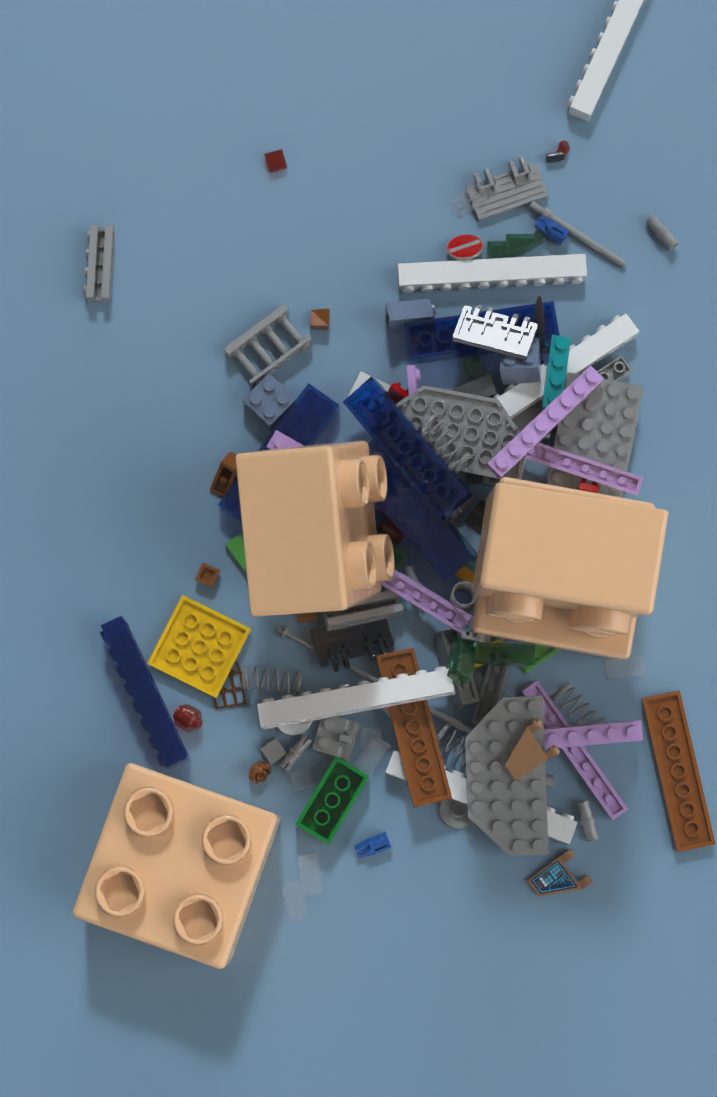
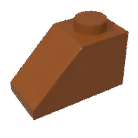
M231 451L221 461L210 487V491L225 499L238 480L236 454Z

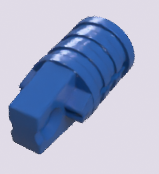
M542 216L539 217L534 226L544 236L560 246L570 232L554 221Z
M385 831L371 838L369 837L354 846L359 858L375 855L378 852L380 853L383 850L392 848Z

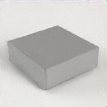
M277 738L261 748V751L271 765L287 755Z

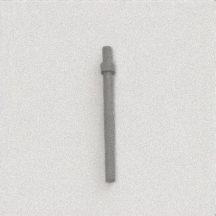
M534 201L530 204L529 208L542 217L559 224L570 231L569 234L620 267H624L627 261L552 214L553 211L547 207H541Z

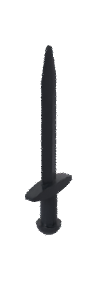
M538 296L534 308V323L538 324V329L534 338H539L541 365H543L542 354L549 353V346L544 345V306L541 296Z

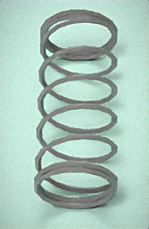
M433 414L420 424L418 430L421 434L429 433L427 437L428 442L436 441L434 449H442L440 453L441 458L450 456L447 460V465L456 464L452 471L457 473L472 461L473 456L467 453L460 460L452 464L448 463L454 453L460 450L463 445H460L452 453L442 456L445 448L457 437L452 438L446 445L435 448L439 439L447 434L450 429H447L438 438L429 440L431 433L443 424V421H441L433 429L423 433L438 420V414Z
M467 581L456 584L450 594V603L464 611H468L477 599V594L472 591L473 584ZM460 589L468 591L472 596V602L466 605L460 604L456 601L454 592Z
M248 664L244 665L242 689L247 688L249 690L251 688L256 672L257 690L259 691L262 688L266 674L267 690L270 692L277 673V690L279 693L282 692L287 676L288 693L291 694L293 692L297 678L296 695H300L302 671L296 672L290 692L289 670H286L282 687L279 690V671L276 668L269 690L268 667L265 668L260 688H258V667L256 665L248 688Z
M569 682L552 698V700L556 701L557 699H559L560 697H562L563 695L572 690V692L566 698V700L563 702L560 708L566 707L571 702L580 697V699L568 713V716H571L572 714H574L575 712H577L578 710L587 705L585 710L575 721V724H578L586 717L595 712L593 717L586 724L588 725L596 716L597 710L590 712L582 719H580L588 709L590 703H585L584 705L573 711L583 697V695H579L567 704H565L575 691V687H572L569 690H567L572 685ZM600 718L599 720H597V721L594 722L593 724H596V723H598V722L601 721V720H602L601 723H603L604 720H605V718Z
M447 723L443 727V729L438 733L437 740L438 744L440 745L454 732L453 736L451 737L450 741L448 742L444 750V752H448L454 745H456L462 739L460 745L458 746L457 750L453 755V759H455L464 750H466V748H464L456 755L465 739V736L459 738L452 746L448 748L457 730H453L442 741H440L444 732L450 726V724ZM466 755L461 762V766L466 764Z

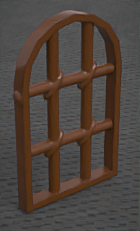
M236 661L235 664L239 670L233 671L231 669L229 673L232 688L226 689L223 685L220 693L223 696L224 706L217 707V701L214 697L216 709L232 708L233 706L246 704L244 688L242 689V671ZM233 674L240 675L241 687L234 685ZM237 690H242L244 698L242 703L237 702ZM226 692L233 693L235 704L227 705Z

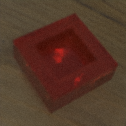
M282 149L264 154L269 173L287 169Z

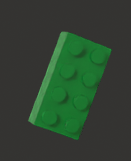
M335 756L295 825L329 845L369 776Z

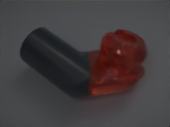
M561 141L556 152L546 154V162L551 163L564 160L570 150L569 143Z

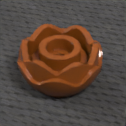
M259 761L254 763L248 773L250 781H253L255 784L265 781L267 775L271 774V766L266 762Z

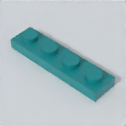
M551 335L541 409H545L564 391L570 337Z

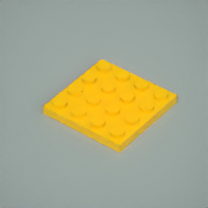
M182 595L147 664L217 698L252 629Z

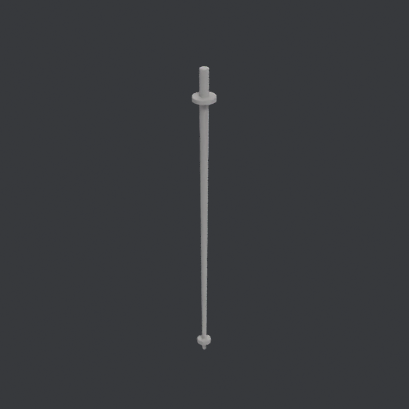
M286 627L285 630L277 628V631L282 633L281 637L283 639L288 636L315 651L314 645L289 633V628ZM335 657L337 663L344 667L343 660ZM352 665L348 668L371 682H377V678ZM429 706L432 715L469 734L474 729Z

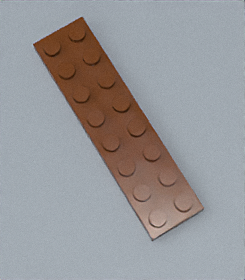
M414 647L376 656L381 678L388 677L389 679H394L399 674L411 676L416 675V671H420ZM422 700L388 707L413 808L452 799L428 701Z
M680 690L641 698L676 852L716 844Z

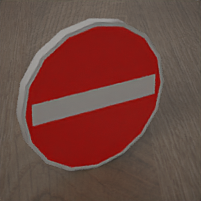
M462 234L452 238L448 242L446 249L451 258L470 260L482 253L484 244L478 236Z

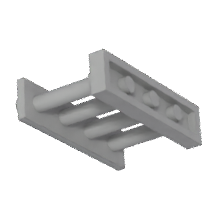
M285 304L278 307L224 348L229 359L233 356L234 358L237 357L253 377L249 380L252 388L257 386L269 373L272 374L298 353H304L311 347L312 338L308 336L303 339L287 319L289 309ZM277 323L282 324L297 342V345L292 349L288 350L274 333L273 326ZM262 334L267 335L282 354L274 362L258 343V337ZM248 345L254 348L268 366L260 373L257 372L242 353V349Z

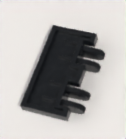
M387 619L331 631L326 630V625L309 630L320 668L329 665L327 660L329 656L334 672L339 671L335 654L341 653L343 665L348 669L350 668L349 659L366 654L364 646L367 648L370 660L375 661L376 655L372 643H378L381 655L387 653L385 647L389 648L395 645Z

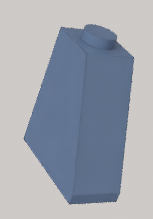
M430 299L388 302L385 307L389 331L433 322L434 315H436L435 305L430 303Z

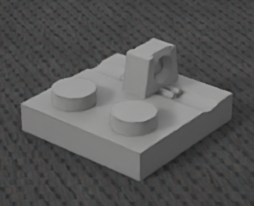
M338 716L321 719L312 750L350 761L360 723Z

